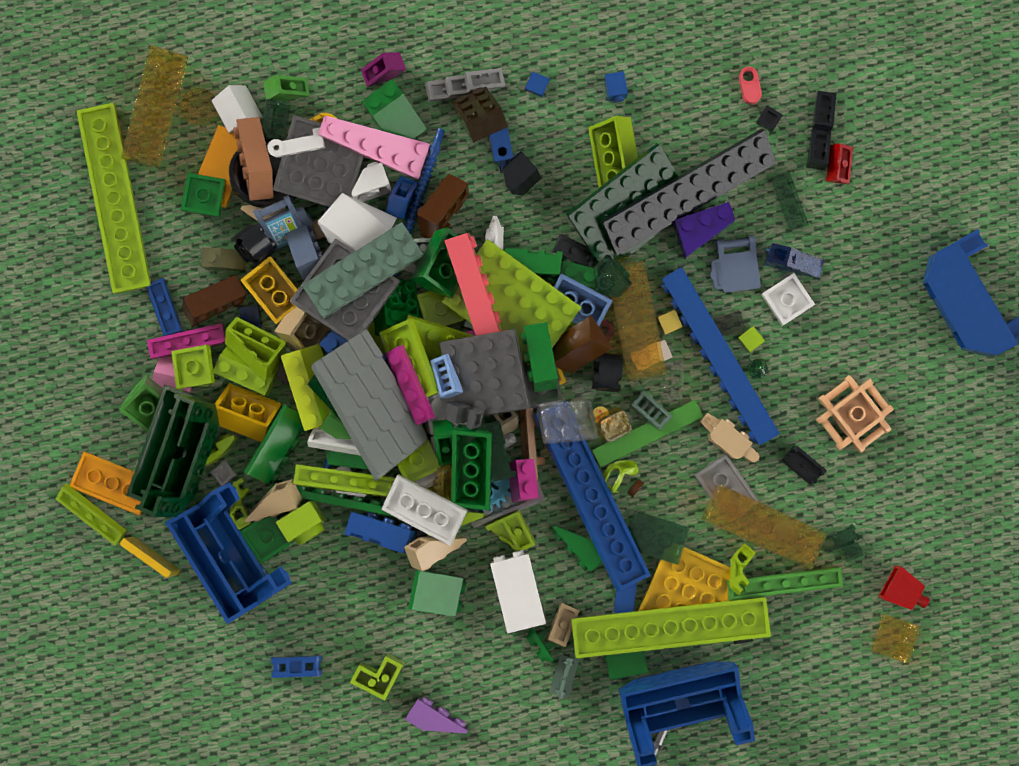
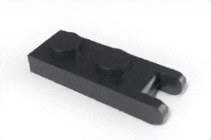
M559 234L552 250L553 253L557 254V251L563 252L562 257L576 264L598 269L593 266L596 260L586 245L563 234Z

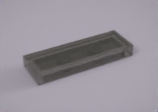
M739 310L713 320L722 336L746 328ZM691 328L685 330L691 348L699 346V342L695 344L690 336V333H692Z

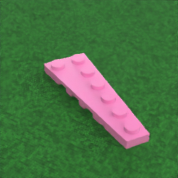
M324 116L318 133L319 136L378 163L382 162L384 166L413 179H419L430 144L329 116Z

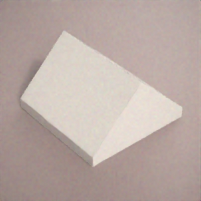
M228 85L212 99V103L229 134L234 132V127H237L236 119L259 117L260 120L263 119L246 86Z

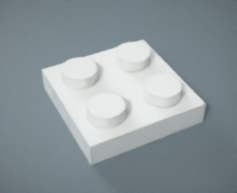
M795 273L761 294L782 326L815 305Z

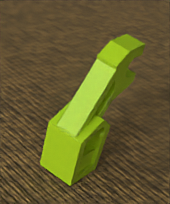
M240 478L232 484L237 489L240 499L230 507L229 515L238 530H242L253 523V521L245 522L249 513L246 507L242 506V500L250 489L249 487L244 490L240 488V484L245 482L244 478ZM241 508L244 516L237 519L235 513Z
M745 543L730 559L729 585L738 595L744 590L739 584L744 587L749 584V581L743 574V570L756 553Z

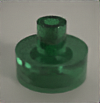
M759 358L751 361L747 369L752 377L762 379L768 371V366L764 359Z

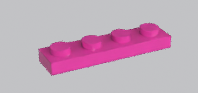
M220 323L149 339L147 343L150 358L153 360L171 356V351L201 345H210L211 347L224 344L226 334L224 324Z
M404 345L385 353L416 425L423 424L434 418V412Z

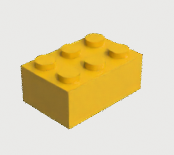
M271 256L240 280L277 326L284 316L296 308V306L290 303V300L298 288Z

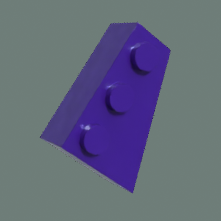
M729 202L674 220L675 222L672 225L684 259L736 220Z

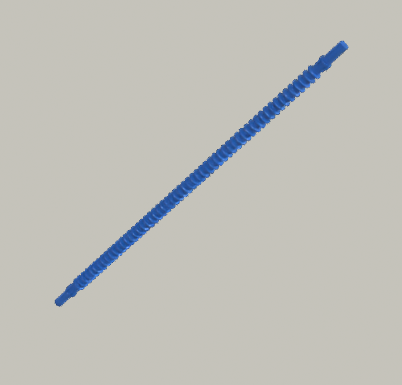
M440 128L437 130L433 145H430L429 156L426 157L427 161L424 162L426 166L422 167L424 171L421 172L422 177H419L420 182H417L419 186L415 188L417 192H414L413 203H410L412 206L409 208L410 213H407L408 218H405L407 222L404 223V226L410 234H413L411 230L415 228L413 224H416L415 219L418 218L417 212L421 207L420 203H423L422 198H425L423 194L427 192L425 188H428L427 183L430 182L429 178L432 177L430 173L434 172L432 168L435 167L434 162H437L436 156L440 153L439 147L445 130ZM326 458L323 468L331 469L332 465L328 464Z

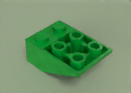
M397 278L400 280L399 285L374 318L376 336H380L379 332L406 321L408 315L419 318L416 282Z

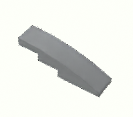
M502 68L466 72L464 75L446 77L445 80L428 81L425 83L429 102L468 95L479 87L486 86L489 91L505 87Z

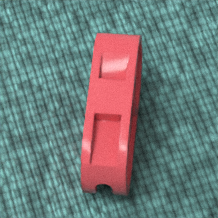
M745 67L739 74L742 98L746 104L754 105L762 96L759 77L755 68ZM750 72L753 75V80L746 81L743 78V74Z

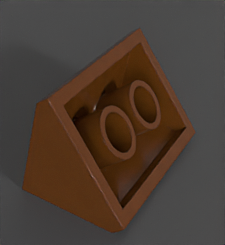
M590 315L564 332L552 350L555 366L572 374L613 347Z

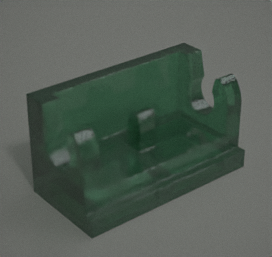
M266 100L262 129L265 139L286 140L290 105H286V102Z

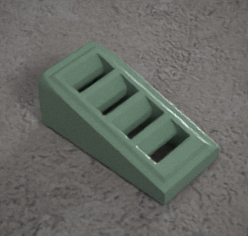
M644 390L630 404L633 410L658 430H661L672 417ZM643 399L646 400V402H645V403L643 404V406L640 408V407L638 406V404H639ZM651 404L652 407L646 413L644 409ZM655 409H657L658 412L654 415V417H650V414ZM663 414L664 417L657 423L655 420Z

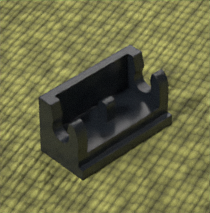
M793 446L781 460L810 486L817 483V479L827 471L798 446Z

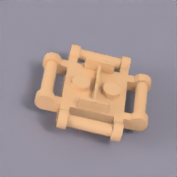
M848 375L840 385L825 396L822 395L818 398L827 411L815 420L822 424L836 442V447L839 450L852 442L855 449L862 453L873 441L884 433L887 434L891 431V427L884 418L894 408L891 404L888 405L874 387V382L871 378L858 386L855 380ZM848 387L853 390L834 406L830 403L831 400ZM866 389H867L868 392L871 394V396L875 399V401L878 403V405L881 407V409H882L881 411H880L879 408L875 405V403L872 401V399L869 397V395L865 392ZM830 416L833 417V420L836 422V424L839 426L842 432L847 435L845 439L841 438L838 432L828 421V418ZM878 423L880 427L860 442L858 438Z

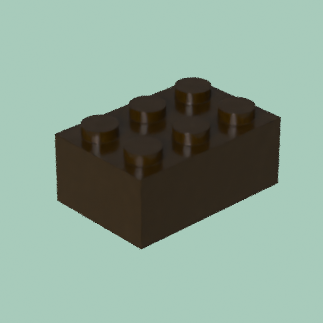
M486 86L476 88L472 93L459 96L452 102L461 125L473 143L508 127L501 106Z

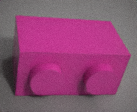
M534 459L515 460L508 463L512 502L530 501L539 498Z

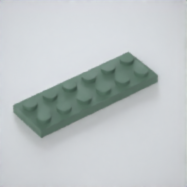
M401 222L310 279L302 287L323 319H325L424 255Z

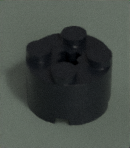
M249 223L231 238V242H236L234 248L247 263L249 261L254 263L252 267L256 268L275 253L274 249L277 246L272 239L266 237L265 231L260 224L256 223L253 225Z
M604 353L594 360L592 389L596 391L620 392L621 385L619 381L622 379L623 354Z

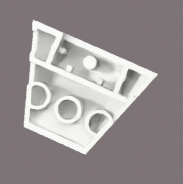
M341 193L317 223L329 243H332L336 238L354 251H357L390 230L397 217Z

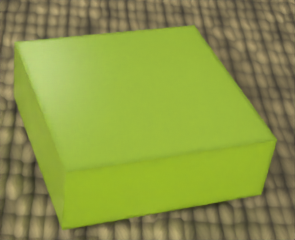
M754 326L737 338L749 353L765 342Z

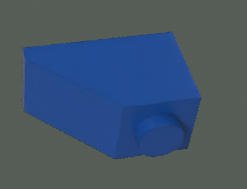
M400 176L389 195L386 213L404 219L409 211L410 203H412L418 181Z

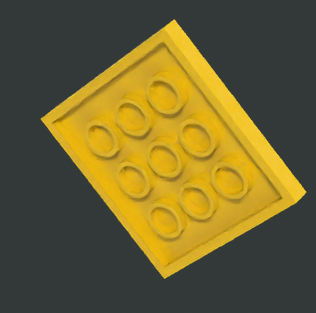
M668 540L638 611L728 601L726 580H730V567Z

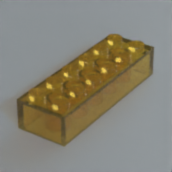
M150 45L121 159L160 169L188 56Z
M644 260L606 267V279L610 299L613 300L611 304L621 354H623L622 358L627 383L665 376L667 372Z
M717 484L701 518L714 526L811 570L827 536L826 533L720 484Z

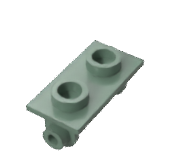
M560 655L550 693L556 694V696L561 698H569L579 660Z

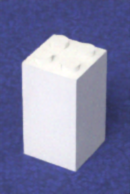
M524 550L512 552L513 556L507 558L505 554L493 558L494 561L490 563L507 633L546 624L528 552L524 553Z

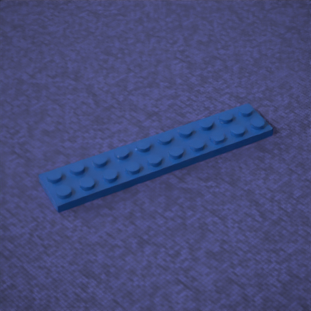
M567 401L532 415L616 591L619 592L651 576Z

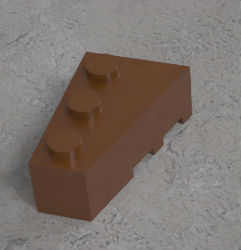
M448 174L445 179L439 182L436 191L429 195L427 203L421 206L417 212L419 231L422 237L432 238L436 230L451 226L448 223L454 213L458 214L469 195L467 182L451 174Z

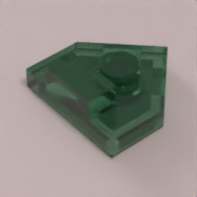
M605 255L594 268V290L604 296L621 297L632 285V282L628 279L630 274L620 262H615L610 255Z

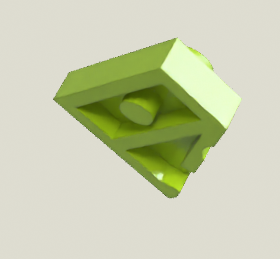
M519 509L485 525L488 531L494 532L499 536L500 540L508 543L515 551L525 550L536 545V541Z

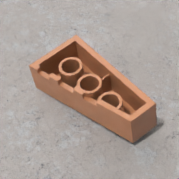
M260 118L236 119L237 127L233 128L234 137L238 139L236 141L237 150L241 152L239 154L240 164L243 166V177L246 179L249 199L252 201L273 198L272 167Z

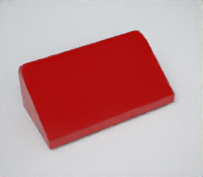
M841 143L830 145L827 182L849 184L853 147Z

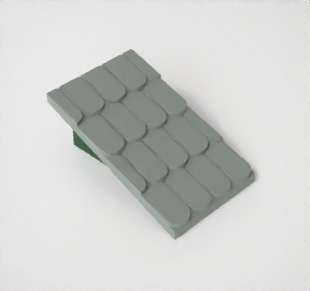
M366 329L313 363L311 368L314 375L307 385L342 421L373 478L377 481L425 444L428 439L421 424L416 425L402 391L396 383V378Z

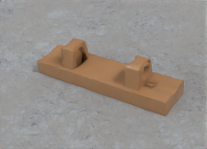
M533 408L519 410L522 460L534 459L536 480L538 481L537 465H545V457H536L534 427H537L532 416Z

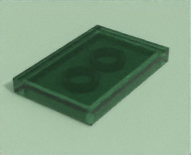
M634 510L628 529L639 552L679 565L690 527Z

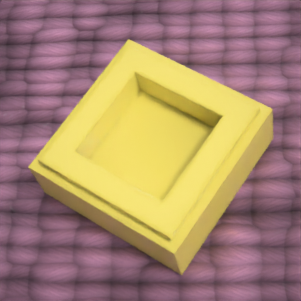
M676 310L657 317L664 335L683 327Z

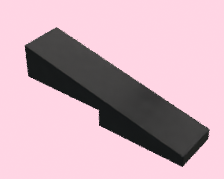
M817 91L806 168L825 170L828 165L831 130L834 126L836 93Z

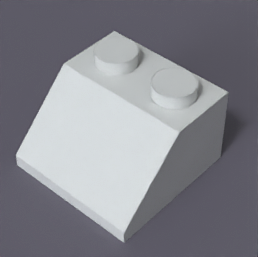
M382 162L370 163L367 165V168L363 169L351 192L353 198L365 202L391 193L392 189Z

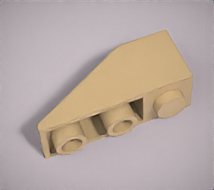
M293 479L275 484L251 509L245 522H257L268 516L275 517L280 513L296 510L303 498L296 485H293Z
M456 535L452 545L449 546L432 536L418 537L404 548L411 567L424 571L429 569L438 560L444 559L453 550L460 548L467 539Z

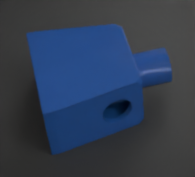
M508 128L488 136L494 164H499L500 173H503L502 168L513 158ZM504 149L506 155L500 156L498 150Z

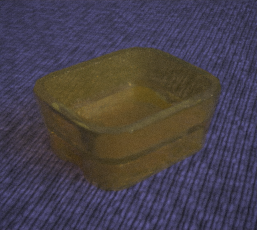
M620 407L608 410L598 415L594 420L597 433L604 442H612L630 433L632 430L626 413Z

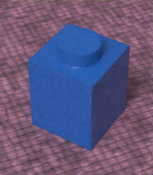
M624 71L605 74L604 83L608 101H613V103L624 101L628 94Z

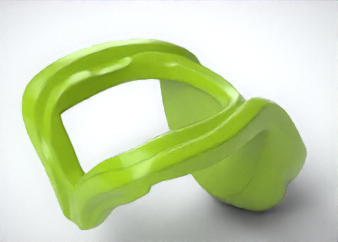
M619 460L610 464L602 476L605 482H607L610 473L614 469H619L620 473L613 487L607 484L613 493H618L617 489L623 480L624 474L633 476L638 474L639 469L634 461Z

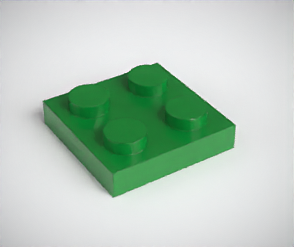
M187 173L180 210L220 218L227 181L221 178Z
M277 516L265 517L260 521L253 522L240 531L260 564H263L294 542H288L276 523L279 520Z

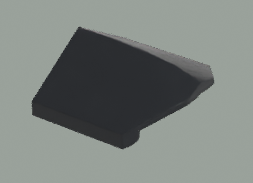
M522 151L502 168L505 185L512 195L523 196L541 179L538 169Z

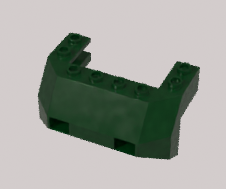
M164 385L126 494L141 501L140 505H136L135 509L154 517H177L194 499L199 489L200 479L205 472L207 459L211 455L214 439L218 435L219 420L214 403L186 390Z

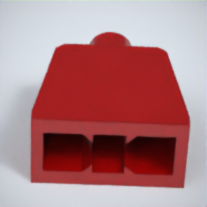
M895 565L878 596L882 600L913 610L916 604L926 608L930 601V598L922 594L925 586L903 567Z

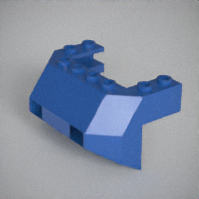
M979 229L929 256L922 283L961 349L978 355L992 357L1018 345L1019 316L1007 323L1005 322L968 259L972 254L988 246L980 236Z
M230 482L210 492L196 506L165 522L227 624L257 607L292 583L288 572L282 566L271 574H265L264 567L259 564L254 553L228 514L227 510L240 499L237 489Z
M710 661L634 679L618 689L637 766L657 764L655 748L650 734L716 718H726L735 745L755 741L753 723L741 693L738 666L734 662Z

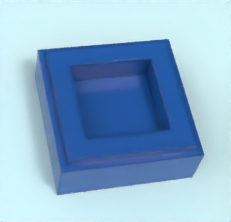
M532 71L525 90L543 97L550 78Z

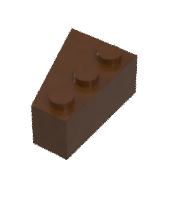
M234 275L184 297L181 308L190 326L193 328L215 315L224 313L232 306H240L244 303L243 300H245L247 294L237 275Z

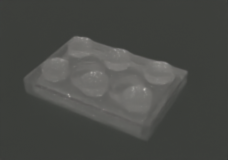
M591 401L564 402L554 405H539L537 407L543 444L596 440L599 438Z

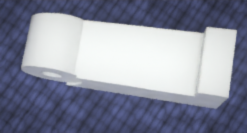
M320 128L312 129L313 135L285 141L271 140L268 144V151L274 157H284L325 149L324 138L318 135Z

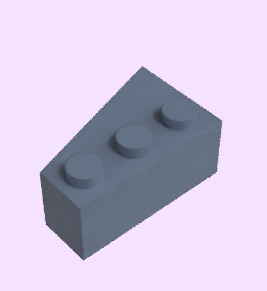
M306 225L285 233L296 268L303 281L322 257L317 238L313 230L309 231Z

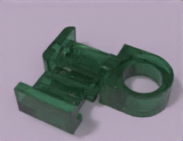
M850 524V528L837 534H835V531L831 532L819 540V547L824 552H832L842 547L841 550H844L847 555L845 557L846 562L864 555L858 542L854 541V539L858 541L860 537L858 533L856 534L853 524ZM825 538L833 540L834 545L831 549L824 547L823 541ZM858 553V555L849 558L850 555Z

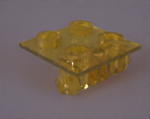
M883 614L871 651L909 664L920 626Z

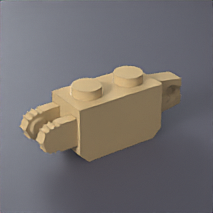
M709 413L701 419L700 423L709 432L708 440L730 458L738 459L743 457L750 463L759 461L760 456L758 452L750 447L752 445V442L749 441L750 436L743 431L739 433L734 429L735 424L730 420H719Z

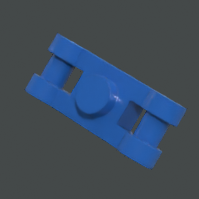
M321 655L271 657V664H273L271 677L321 676ZM306 663H312L311 670H307ZM281 664H286L285 671L281 670Z

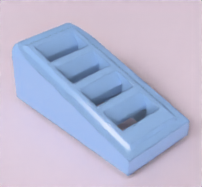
M449 354L430 360L440 398L448 399L463 393ZM445 363L446 366L439 368L438 365ZM444 371H447V372H448V373L445 374V375H442V374H441V373L444 372Z

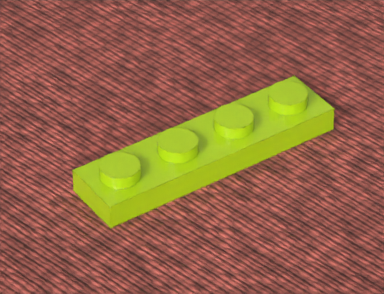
M67 483L61 487L56 497L58 502L114 546L121 542L127 531L125 528Z

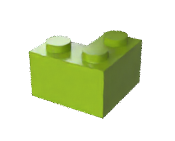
M388 653L379 670L361 662L350 683L385 701L405 662Z

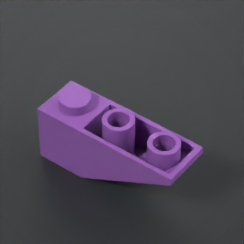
M425 696L423 698L418 697L405 720L421 730L467 733L468 731L465 721L458 717L456 719L449 716L450 712L443 707L438 709L433 706L434 702Z

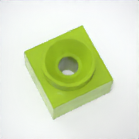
M309 501L276 523L288 542L296 541L297 545L300 546L323 532L325 528L322 523L327 521L317 503Z

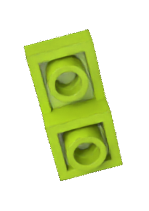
M230 433L220 437V441L215 443L218 451L216 449L211 451L205 466L215 463L226 455L235 445L238 437L236 435L231 436Z

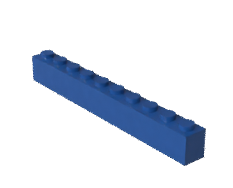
M681 267L662 278L663 284L661 286L666 294L670 293L673 298L670 301L676 311L679 309L683 315L680 317L685 327L689 326L692 330V333H690L691 338L695 344L699 342L702 347L699 350L704 360L709 359L712 364L709 367L714 377L719 376L721 380L719 386L724 394L726 392L729 393L731 399L728 401L734 410L738 409L741 415L738 418L744 427L747 425L751 432L748 435L752 442H757L758 445H761L779 435L780 433L683 268Z

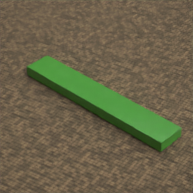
M696 400L668 412L672 417L661 430H658L648 422L593 449L592 452L599 466L602 467L704 417ZM664 415L658 417L655 421L659 423Z
M841 567L748 577L749 584L746 587L739 584L744 589L740 595L730 588V580H726L728 600L843 587Z

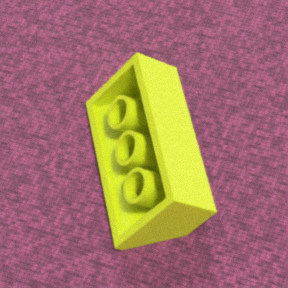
M320 344L281 355L304 431L320 427L331 411L307 385L314 375L311 366L324 357Z

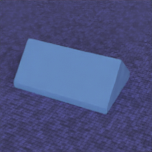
M562 273L554 288L582 307L572 320V323L577 325L591 315L597 325L600 326L613 301L612 299Z

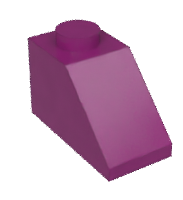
M383 52L361 69L367 87L393 79L406 70L400 52Z

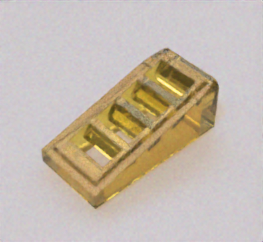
M452 463L437 469L432 492L451 501Z

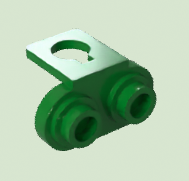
M552 625L538 634L532 627L528 629L529 632L526 636L531 646L534 644L539 646V651L536 653L542 663L544 661H549L550 663L554 660L548 650L557 644L553 642L544 643L543 641Z

